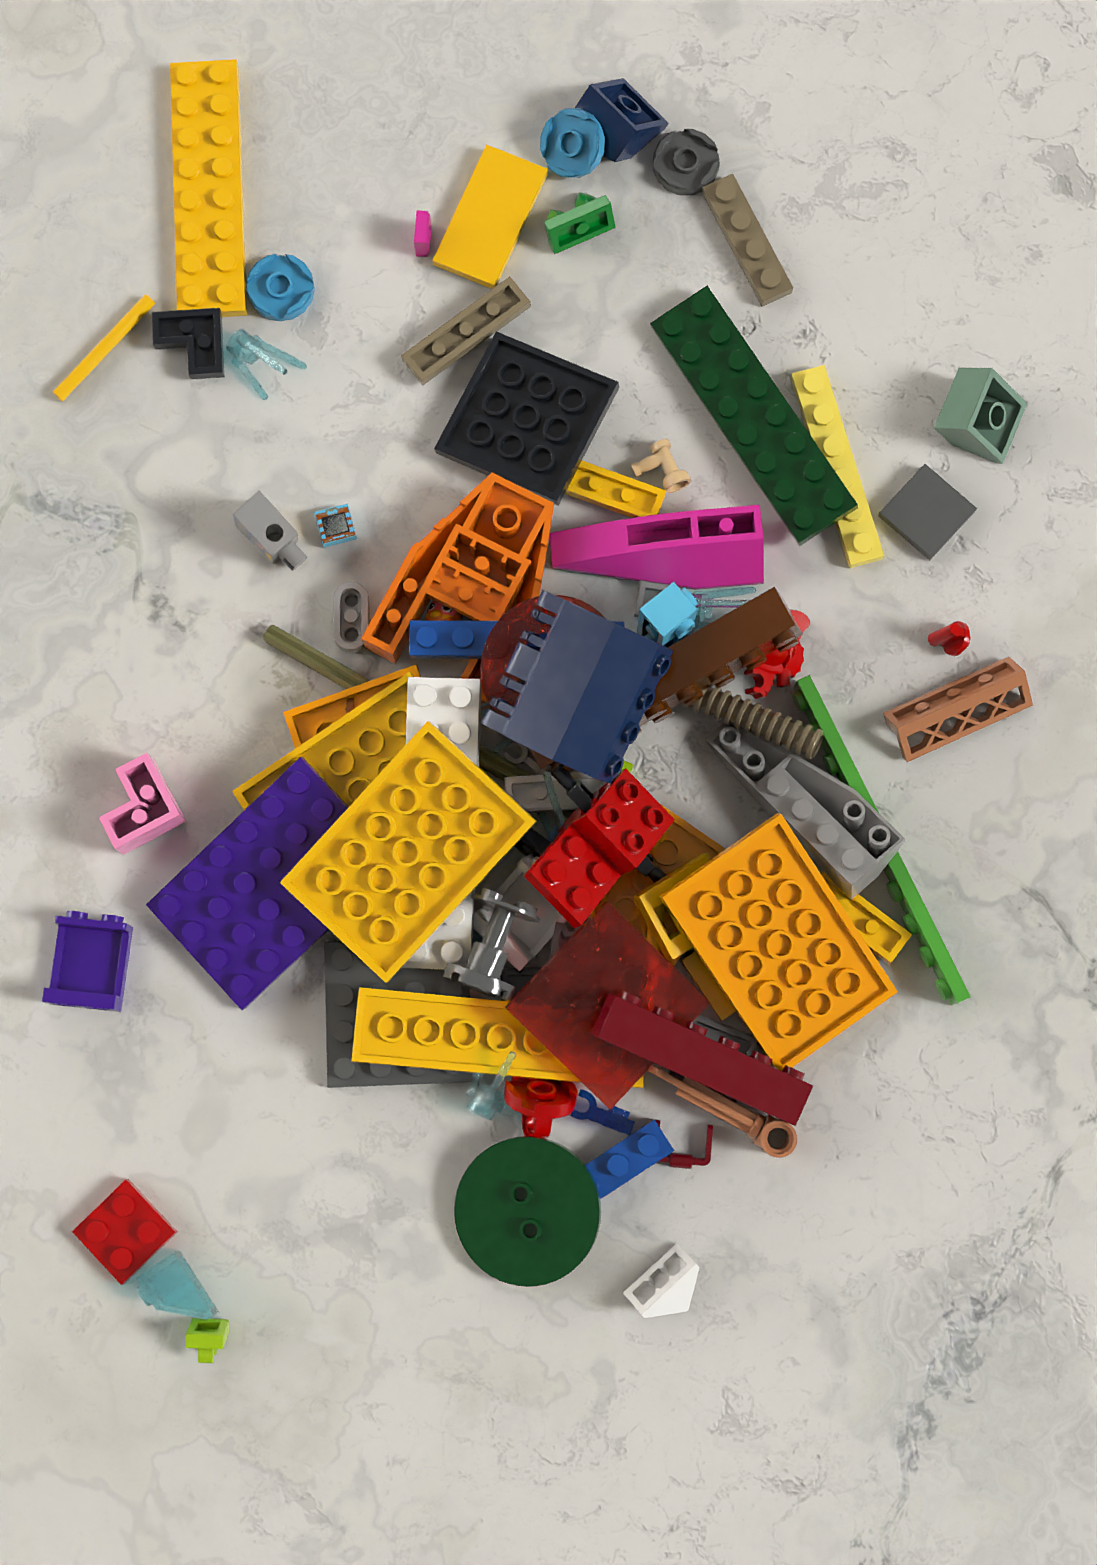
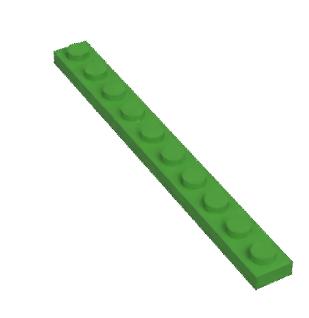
M808 675L797 680L793 687L795 691L792 693L793 702L800 713L805 711L810 725L813 726V730H823L824 736L821 746L826 754L823 756V761L828 772L831 775L836 774L839 781L855 789L878 812L811 676ZM897 851L883 869L889 880V883L886 884L887 890L895 903L900 902L906 914L902 916L905 927L912 935L916 934L922 946L918 950L923 963L927 968L932 967L938 978L935 981V986L939 995L944 1001L949 1000L952 1006L971 996Z

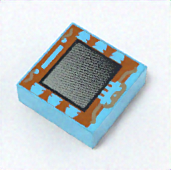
M348 504L314 512L324 548L357 539Z

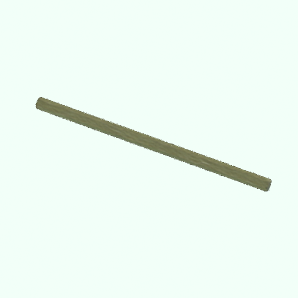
M270 625L263 636V640L267 644L345 689L370 681L275 625ZM480 745L479 767L505 781L504 777L532 775ZM575 810L556 812L568 818Z

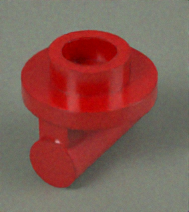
M961 621L953 622L928 635V642L931 646H942L945 653L951 656L960 655L969 646L971 639L968 625Z

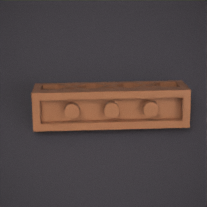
M1007 657L886 711L883 715L886 725L897 736L902 758L909 762L1033 706L1025 670L1010 657ZM1018 687L1021 698L1009 704L1003 703L1002 701L1007 692ZM983 702L990 704L984 715L978 718L971 717L977 705ZM950 717L958 718L953 729L947 732L939 731L944 720ZM919 731L925 732L926 735L922 742L910 748L907 737Z

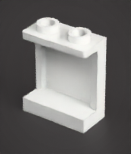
M532 854L522 858L517 863V868L496 891L503 895L502 902L514 905L517 901H521L538 908L536 916L540 918L539 923L514 917L502 951L508 953L507 960L518 971L529 965L553 938L556 921L561 923L567 922L524 877L526 872L539 858L538 856L534 857ZM485 905L474 913L473 929L482 937L485 935L494 910Z

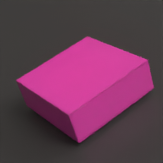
M416 210L414 233L416 257H428L430 253L432 225L428 211Z

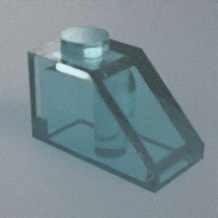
M180 1251L171 1253L136 1278L140 1284L137 1287L140 1297L147 1306L153 1304L156 1310L207 1320L219 1313Z

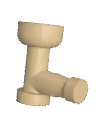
M662 439L650 446L652 455L644 458L639 463L631 464V467L636 477H638L643 472L662 466L666 474L663 479V486L667 493H673L688 486L691 483V478L687 471L678 469L669 450L671 448L669 440Z

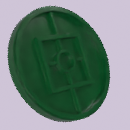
M521 1136L509 1138L490 1146L472 1161L458 1185L454 1204V1217L459 1239L469 1257L480 1269L491 1277L507 1284L525 1287L540 1286L563 1278L587 1257L596 1241L600 1228L601 1200L591 1172L576 1154L565 1146L546 1138Z

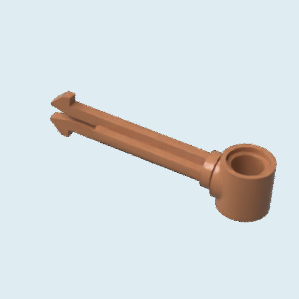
M649 1063L646 1070L678 1087L675 1092L677 1096L747 1133L746 1136L753 1139V1144L761 1147L770 1156L782 1158L794 1151L797 1145V1134L789 1123L769 1114L766 1116L760 1113L756 1114L703 1084L685 1076L681 1081ZM774 1128H783L786 1134L785 1142L779 1147H771L768 1144V1134Z

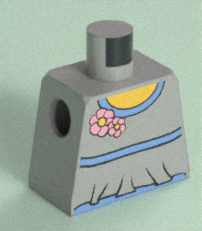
M260 490L233 513L235 526L271 563H275L280 558L294 571L307 559V556L296 545L298 541L297 531ZM271 534H279L282 537L276 542L268 539Z

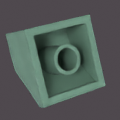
M958 368L934 429L951 445L995 463L1003 464L1027 402L993 368Z

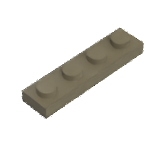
M732 173L704 186L702 194L761 307L791 294L793 286L734 174Z
M509 276L402 354V361L423 386L492 336L496 331H499L529 309L531 301Z

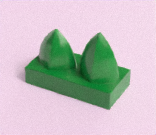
M581 192L577 195L574 209L567 212L551 210L546 221H544L549 246L554 254L616 228L611 202L607 196L603 195L596 198Z

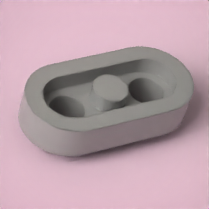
M350 581L338 586L334 592L333 636L341 650L355 653L364 648L361 638L369 625V596L361 584ZM355 597L358 599V603L354 607H349L346 605L347 599ZM356 631L358 633L357 639L354 641L347 640L346 634L348 632Z

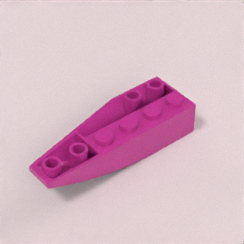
M760 505L649 515L587 525L549 534L553 569L668 585L674 582L679 588L685 587L692 590L764 583V539Z

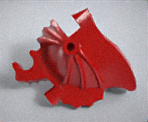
M790 609L803 633L809 627L810 619L801 611ZM801 636L797 638L799 643L782 653L777 649L765 656L767 659L765 663L749 671L746 669L744 671L745 676H751L755 681V686L745 689V694L752 695L755 699L766 697L768 692L771 691L775 675L777 687L791 686L790 678H794L798 672H801V665L804 662V648L800 644Z

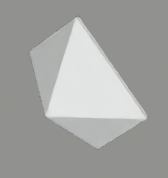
M676 1243L627 1288L623 1294L644 1318L686 1312L689 1310L699 1266Z

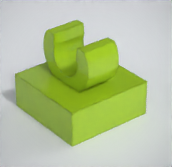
M192 1318L186 1332V1348L198 1349V1363L214 1362V1355L217 1354V1349H223L228 1338L229 1320Z

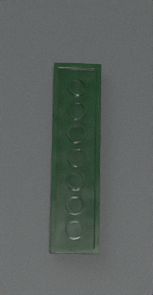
M708 285L650 323L651 328L799 546L858 509V504Z

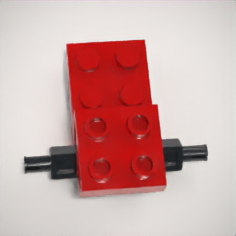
M562 764L557 766L551 773V776L563 786L567 796L579 808L558 829L559 834L526 872L524 877L573 928L584 923L621 875L637 868L645 877L648 875L654 883L666 876L657 865L656 859L649 852L675 819L626 768L613 778L611 784L605 782L594 793L578 778L575 779Z

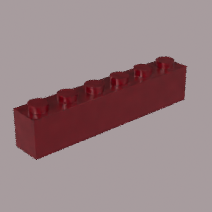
M621 991L619 997L608 993L591 1034L791 1125H797L813 1088V1085L803 1081L805 1073L787 1065H784L783 1070L780 1071L770 1066L772 1058L752 1050L750 1056H747L738 1051L739 1043L721 1035L718 1041H714L705 1036L708 1029L693 1022L687 1021L685 1027L672 1022L675 1014L660 1007L654 1006L652 1012L639 1007L642 999L627 992Z

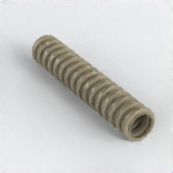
M711 686L702 691L704 696L700 700L685 706L687 708L694 706L696 712L703 710L704 714L708 717L712 714L715 720L724 719L727 725L734 723L736 729L743 727L748 734L753 731L755 732V737L760 738L764 736L767 742L774 740L775 745L781 746L783 744L788 751L793 748L798 755L805 753L807 759L815 757L824 736L822 729L815 731L810 724L805 727L800 720L793 722L791 716L784 718L779 711L774 714L769 707L762 709L760 703L753 705L750 699L743 701L741 695L731 696L732 693L729 690L722 692L721 687L712 688Z

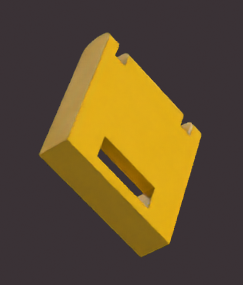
M707 853L695 857L633 896L666 959L674 960L693 948V946L668 909L667 911L679 933L672 932L667 935L654 908L663 903L659 897L661 894L710 861Z

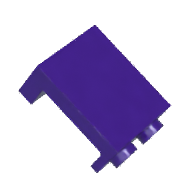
M67 911L66 917L55 916L54 923L58 924L52 973L49 988L44 987L42 1002L50 1005L121 1012L133 927L123 923L124 917L103 914L102 920L88 919V913L79 911Z

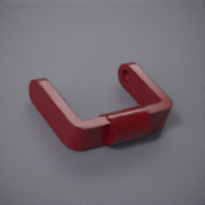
M655 1119V1121L657 1122L658 1126L660 1127V1121H661V1120H656V1119ZM707 1124L705 1158L692 1157V1154L670 1153V1155H667L658 1162H668L669 1167L691 1169L692 1165H708L711 1160L713 1125Z

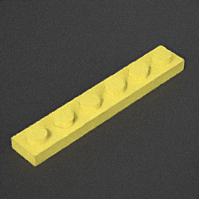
M825 365L792 373L790 379L806 430L858 504V509L835 523L849 569L882 560L884 553Z

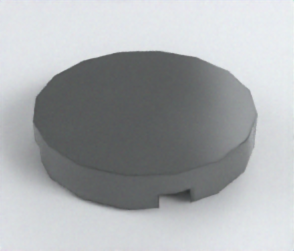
M684 129V131L676 133L675 131L670 132L658 142L654 151L653 172L658 182L669 192L677 195L698 194L702 192L704 186L715 181L720 166L718 149L711 138L695 129Z

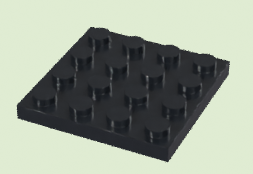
M496 331L434 449L436 454L487 476L494 473L559 506L620 388L619 382Z

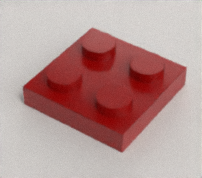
M125 1179L72 1231L121 1285H124L178 1232L129 1179Z

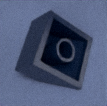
M624 78L590 84L575 106L577 109H583L594 115L601 124L605 136L603 156L614 162L634 157L666 129L669 124Z

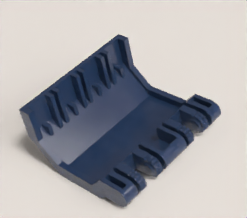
M542 589L536 605L556 613L555 618L536 609H533L530 616L544 625H551L548 634L544 640L534 632L523 631L520 638L541 647V649L537 651L523 643H517L505 671L524 680L525 683L522 684L503 675L499 683L503 684L507 689L520 693L516 703L513 706L502 698L493 697L490 705L510 716L508 718L487 708L481 723L551 760L611 784L613 778L618 776L623 768V757L629 744H632L638 736L639 723L644 712L654 702L655 689L660 678L669 670L671 664L670 657L673 650Z

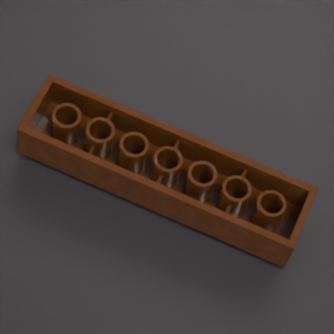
M775 587L667 647L673 650L670 657L671 664L669 670L660 678L655 689L654 702L644 712L639 727L651 720L653 723L663 721L673 714L671 709L677 705L684 703L685 706L695 703L704 696L702 691L713 685L716 688L723 687L735 679L734 673L745 667L748 671L755 669L767 661L765 656L777 649L782 653L799 643L797 638L803 635L785 600ZM530 749L541 770L552 773L560 765V763ZM563 765L569 773L574 771V769Z

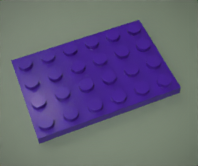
M300 757L146 904L241 1010L246 1009L329 931L317 917L280 883L349 807L303 757Z

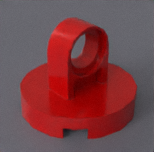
M512 1077L510 1082L506 1080L503 1096L508 1106L522 1114V1130L525 1136L548 1138L551 1132L552 1120L565 1117L574 1111L578 1090L575 1084L570 1081L559 1082L556 1080Z

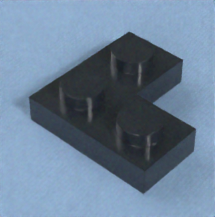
M220 308L152 312V337L155 350L187 347L188 375L190 379L225 377L222 314Z

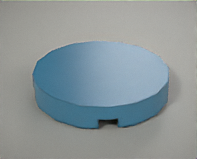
M565 108L558 111L559 113L554 117H550L545 123L540 136V151L548 164V168L553 173L564 178H581L590 174L599 165L604 153L605 136L601 124L594 115L583 109Z
M285 254L286 256L267 255L256 262L248 274V299L256 312L269 320L280 322L292 320L303 314L313 300L315 288L312 273L303 261L294 255Z

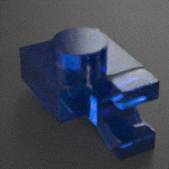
M580 1089L578 1096L589 1102V1109L586 1112L574 1110L570 1117L579 1120L588 1119L630 1136L635 1121L628 1119L630 1112L613 1105L609 1106L608 1111L598 1108L594 1096L588 1091Z

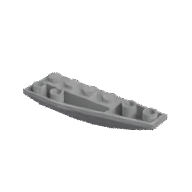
M724 722L705 738V742L770 817L777 813L782 814L813 863L822 872L824 871L835 885L852 900L880 875L904 844L905 838L855 789L786 750L784 747L775 745L774 741L767 742L764 736L760 738L755 737V732L753 731L748 734L745 732V728L736 729L734 723L727 725Z

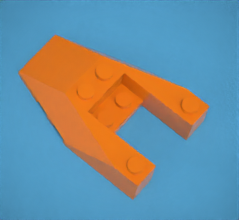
M494 473L489 474L460 501L458 507L446 518L443 517L434 525V529L419 543L416 542L411 547L361 638L365 649L396 664L409 641L410 620L420 621L431 599L474 621H533L534 617L530 615L533 609L537 610L538 607L536 602L540 595L554 503ZM510 659L469 660L460 678L482 680L481 708L485 710L491 708L490 702L492 698L497 697L503 685L499 683L502 676L508 675L505 669Z

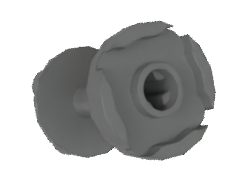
M483 888L479 895L472 894L471 896L474 901L494 909L482 943L474 942L465 967L447 963L442 977L451 981L453 975H455L454 983L494 998L496 995L499 996L500 992H503L501 999L511 1002L516 988L499 980L508 957V953L502 951L514 917L539 923L540 918L536 916L538 908L521 901H517L514 905L502 902V894Z

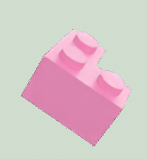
M148 753L115 769L131 801L104 814L99 819L113 847L118 852L125 855L187 822L158 765Z

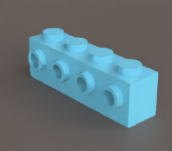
M674 582L639 609L637 634L665 647H669L693 633L694 626L696 625L695 620L698 610L695 607L697 605L696 599L685 587L680 590Z

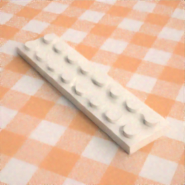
M408 677L406 744L427 721H430L479 767L482 680ZM475 889L402 968L445 969L447 963L462 967L466 966L473 946L474 900L471 896L475 894Z

